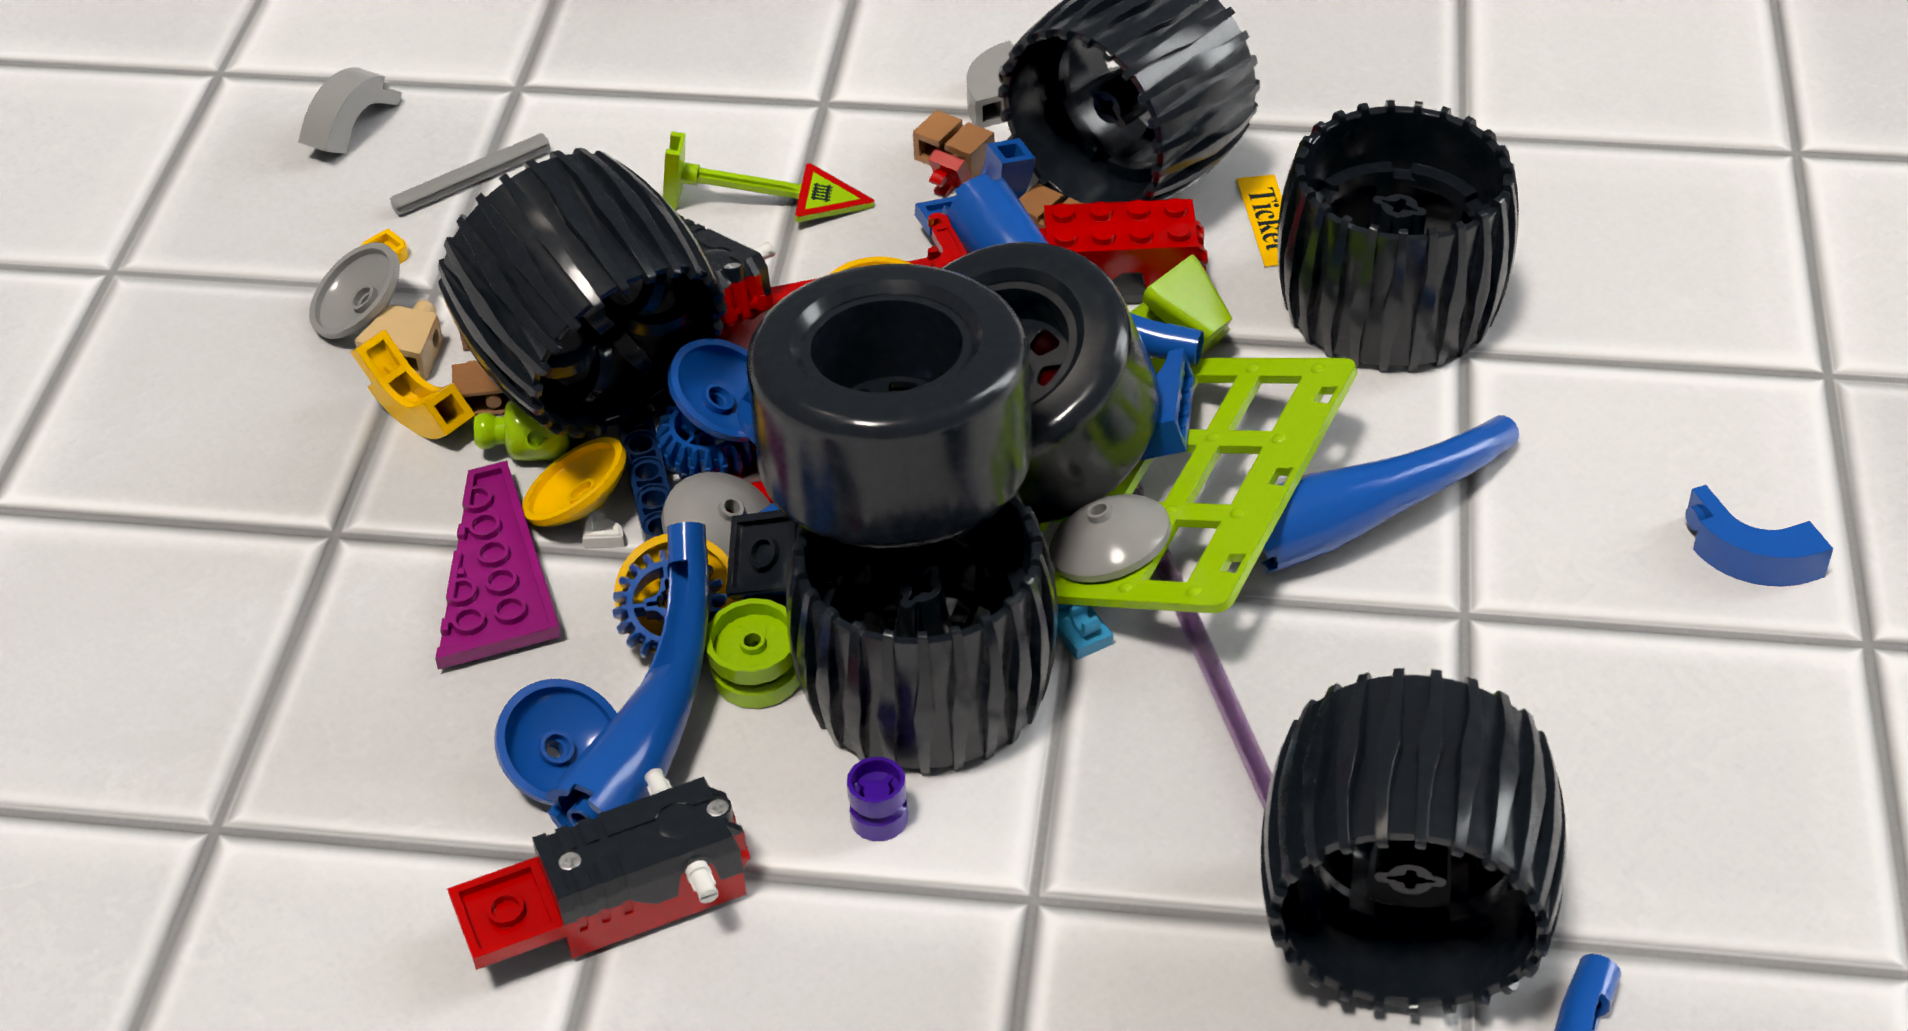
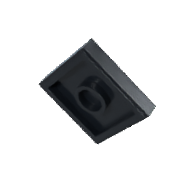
M781 510L732 516L726 583L727 598L742 600L786 595L789 560L799 525L787 517Z

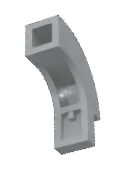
M1006 41L987 49L972 62L968 69L966 77L967 108L969 117L974 125L985 128L1004 123L1000 117V113L1004 110L1003 98L998 97V88L1003 84L1004 79L1000 74L1002 66L1010 58L1008 53L1014 47L1011 41Z
M356 67L343 69L331 76L315 94L305 114L298 142L326 152L346 154L354 123L360 113L373 103L399 105L402 92L390 89V82L385 81V76Z

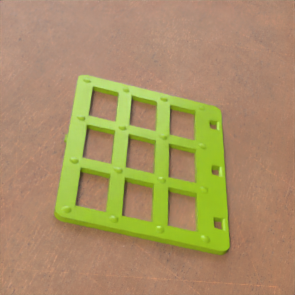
M1151 358L1157 375L1164 365L1165 359ZM1200 358L1197 365L1190 364L1195 376L1194 390L1198 383H1233L1208 428L1206 430L1189 429L1186 452L1192 453L1165 501L1159 502L1166 509L1171 521V533L1166 545L1155 558L1143 567L1125 576L1108 581L1078 582L1067 579L1056 571L1054 577L1057 604L1197 613H1220L1229 609L1240 593L1358 373L1355 362L1349 358ZM1262 383L1298 384L1272 431L1236 430ZM1324 395H1332L1328 403L1320 402ZM1222 453L1259 454L1231 504L1194 503ZM1153 458L1139 461L1131 473L1106 496L1133 494ZM1279 476H1288L1283 485L1275 484ZM1067 517L1051 522H1063V520ZM1050 522L1039 524L1042 533L1045 532ZM1179 527L1216 529L1187 582L1149 580ZM1232 562H1241L1235 573L1227 572Z

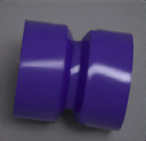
M870 757L859 761L847 774L851 825L861 838L870 841L893 839L903 832L908 822L906 782L902 767L895 761L885 757Z

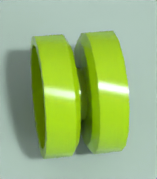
M749 598L729 604L718 611L708 623L705 646L715 688L726 701L741 708L760 709L776 705L795 692L800 683L791 656L785 606L769 599Z

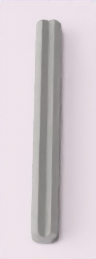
M539 133L398 193L390 198L391 206L397 215H404L523 164L530 159L546 154L551 150L550 142L543 133Z

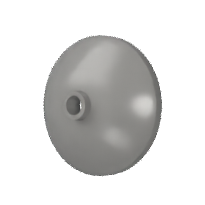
M373 242L355 248L336 262L321 280L313 295L309 310V319L313 329L325 338L336 339L351 336L370 325L389 305L396 291L400 274L397 254L386 244Z
M721 472L694 474L680 481L669 493L662 510L661 522L663 533L667 534V527L675 523H703L706 528V539L717 545L729 557L732 516L758 513L771 505V502L759 489L737 476Z
M1117 494L1097 499L1075 511L1059 525L1049 545L1051 562L1060 575L1078 582H1103L1125 576L1143 567L1160 553L1170 537L1171 521L1166 509L1159 502L1148 497L1136 494Z

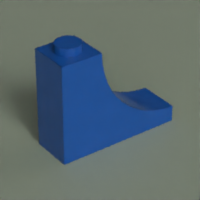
M1184 348L1169 350L1164 365L1156 375L1159 388L1158 417L1152 438L1140 461L1187 451L1195 376Z

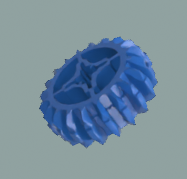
M668 406L667 414L660 416V423L656 433V439L659 441L658 449L662 453L663 461L668 466V470L676 471L680 478L703 472L733 473L741 476L743 467H753V460L757 458L756 450H752L751 441H728L709 435L692 424L677 406Z
M663 549L659 552L660 562L654 563L649 554L643 556L646 567L643 570L637 564L632 563L629 566V571L634 579L621 576L618 580L619 585L626 591H617L613 594V600L622 605L612 610L613 617L619 620L625 619L617 626V631L620 635L632 632L626 640L629 648H633L640 642H643L640 648V656L646 658L652 649H657L661 636L645 629L637 618L646 617L647 620H658L664 624L666 615L664 600H667L666 590L669 589V566L667 551ZM708 565L710 578L714 571L713 567ZM660 578L661 583L658 593L653 597L645 598L644 603L636 604L641 591L649 583ZM720 578L709 580L708 623L721 610L717 607L727 604V595L716 593L723 587V582Z

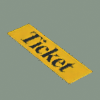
M1275 174L1236 178L1264 267L1278 266V221L1282 195Z

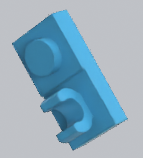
M1057 604V635L1076 660L1113 644V633L1093 610L1092 606Z

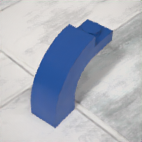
M1020 138L988 143L985 163L980 175L988 174L991 180H999L1002 176L1016 196L1020 198L1026 193L1030 185L1035 157ZM958 195L915 204L914 216L929 236L932 235V227L928 226L929 215L942 213L944 205L950 208L958 198Z
M1707 485L1691 490L1685 518L1689 527L1697 532L1693 550L1713 568L1735 579L1763 586H1795L1825 578L1834 548L1810 521L1778 530L1755 528L1731 515Z

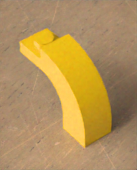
M385 329L350 352L370 380L371 384L367 388L392 417L419 436L428 439L445 437L475 415L454 383L444 387H437L424 380L410 366Z

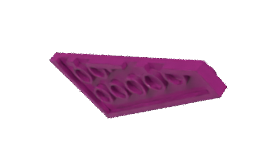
M507 460L471 469L467 473L462 502V521L458 525L457 550L453 553L446 593L445 618H442L440 647H437L435 656L438 670L562 637Z

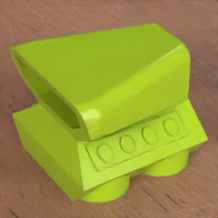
M1190 255L1152 283L1143 294V303L1130 312L1150 320L1204 331L1201 355L1217 344L1231 330L1228 325L1233 320L1206 271L1194 255Z

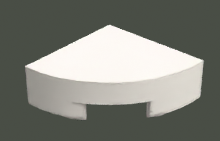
M597 510L585 516L582 538L584 548L625 547L623 531L619 523H615L613 520L605 517V513Z

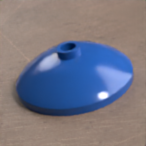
M704 338L685 344L672 359L668 369V386L672 398L683 415L697 428L709 435L728 441H751L743 432L737 416L738 405L748 381L746 370L748 350L729 341Z
M546 679L529 684L511 697L498 717L494 744L500 767L509 781L523 794L538 802L553 806L552 800L545 798L547 793L617 713L602 695L576 681ZM547 747L557 749L559 757H551L547 752Z

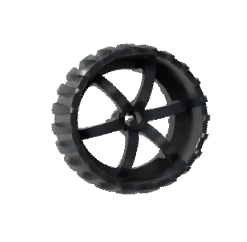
M1063 0L1043 15L1008 53L1010 58L1002 66L1000 72L1004 77L1003 84L998 88V97L1003 98L1004 110L1000 113L1001 121H1007L1011 132L1008 140L1020 138L1035 157L1033 173L1039 179L1037 183L1063 194V201L1061 203L1069 197L1081 203L1169 200L1207 175L1239 142L1249 128V121L1256 113L1258 107L1255 97L1256 93L1260 90V80L1255 79L1254 67L1258 64L1257 57L1250 54L1246 43L1249 35L1246 30L1241 32L1232 17L1236 13L1232 7L1226 9L1219 0ZM1113 60L1118 65L1108 68L1106 61L1109 63ZM1149 111L1151 118L1147 121V126L1139 117Z
M1386 100L1385 106L1369 108L1368 103L1358 104L1356 111L1347 114L1343 110L1333 113L1330 121L1327 123L1319 121L1313 126L1310 136H1304L1301 139L1288 171L1280 205L1278 221V270L1285 307L1289 311L1291 323L1295 328H1301L1304 338L1311 345L1318 343L1324 347L1325 354L1331 358L1338 354L1352 359L1356 367H1360L1361 362L1379 365V371L1388 372V366H1407L1408 372L1417 371L1418 365L1433 362L1434 366L1438 367L1443 365L1448 357L1456 355L1460 358L1468 352L1470 345L1473 343L1479 344L1484 339L1496 318L1507 291L1516 254L1519 220L1518 187L1514 164L1510 161L1507 147L1497 143L1496 134L1491 129L1483 131L1478 128L1476 119L1471 116H1467L1463 120L1451 115V108L1445 106L1441 108V111L1423 108L1422 101H1415L1414 107L1395 106V100Z
M575 148L573 154L565 155L562 151L556 150L550 152V159L537 163L534 159H530L524 162L526 169L511 178L506 173L500 176L499 180L502 183L488 196L481 192L475 198L478 205L468 217L464 214L459 216L456 220L459 226L458 231L454 237H446L444 242L446 256L440 259L438 263V270L441 275L438 284L446 306L469 350L487 375L514 404L543 428L549 429L558 436H564L567 432L574 438H583L585 432L592 431L600 436L606 434L607 427L618 423L623 428L630 425L631 420L629 417L642 410L647 414L655 411L652 404L667 392L672 397L668 386V369L672 359L681 347L691 341L721 335L724 325L720 318L727 314V305L724 300V289L706 253L678 213L654 188L630 168L605 152L597 150L592 154L585 148Z
M1018 492L1001 510L979 526L946 540L915 547H859L826 539L800 525L798 526L789 560L786 583L788 639L796 675L809 707L821 729L828 730L834 744L841 749L849 748L856 753L860 761L870 757H885L895 761L903 768L920 769L921 774H931V768L953 766L954 771L964 769L965 762L980 757L986 761L992 758L995 750L1006 742L1012 745L1019 738L1021 729L1026 724H1032L1041 701L1045 696L1054 664L1057 643L1058 606L1054 571L1045 538L1034 511L1030 506L1025 507L1022 504ZM947 598L957 599V604L949 617L946 600ZM894 601H898L897 609L893 603ZM979 606L990 610V615L985 613L979 616L978 623L970 626ZM872 609L874 610L884 630V634L866 630L865 624L860 622L864 619V613Z
M1394 668L1392 676L1372 678L1370 673L1367 672L1358 675L1356 683L1344 687L1338 683L1330 686L1325 696L1319 701L1311 699L1304 706L1299 719L1292 722L1281 746L1271 778L1262 822L1261 881L1265 911L1275 947L1283 948L1287 964L1292 969L1300 967L1307 972L1308 982L1316 988L1324 983L1336 989L1337 997L1340 1000L1349 1002L1352 996L1371 1001L1372 1010L1381 1012L1383 1011L1384 1004L1408 1007V1015H1419L1420 1007H1442L1444 1014H1451L1456 1012L1458 1004L1474 1001L1477 1007L1486 1006L1490 1003L1491 995L1500 991L1510 995L1518 989L1520 979L1524 976L1527 978L1533 977L1539 969L1542 957H1545L1548 953L1555 932L1562 901L1567 856L1563 795L1553 755L1545 733L1537 731L1533 716L1526 709L1518 710L1512 706L1509 696L1504 692L1498 690L1492 694L1479 688L1478 680L1468 676L1464 682L1442 678V670L1431 669L1430 676L1405 675V668Z

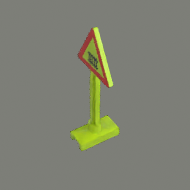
M671 131L670 147L665 152L663 198L675 211L682 193L683 184L697 186L698 183L798 199L794 219L796 222L874 207L873 198L811 163L806 164L801 184L700 168L699 164L685 162L686 133Z

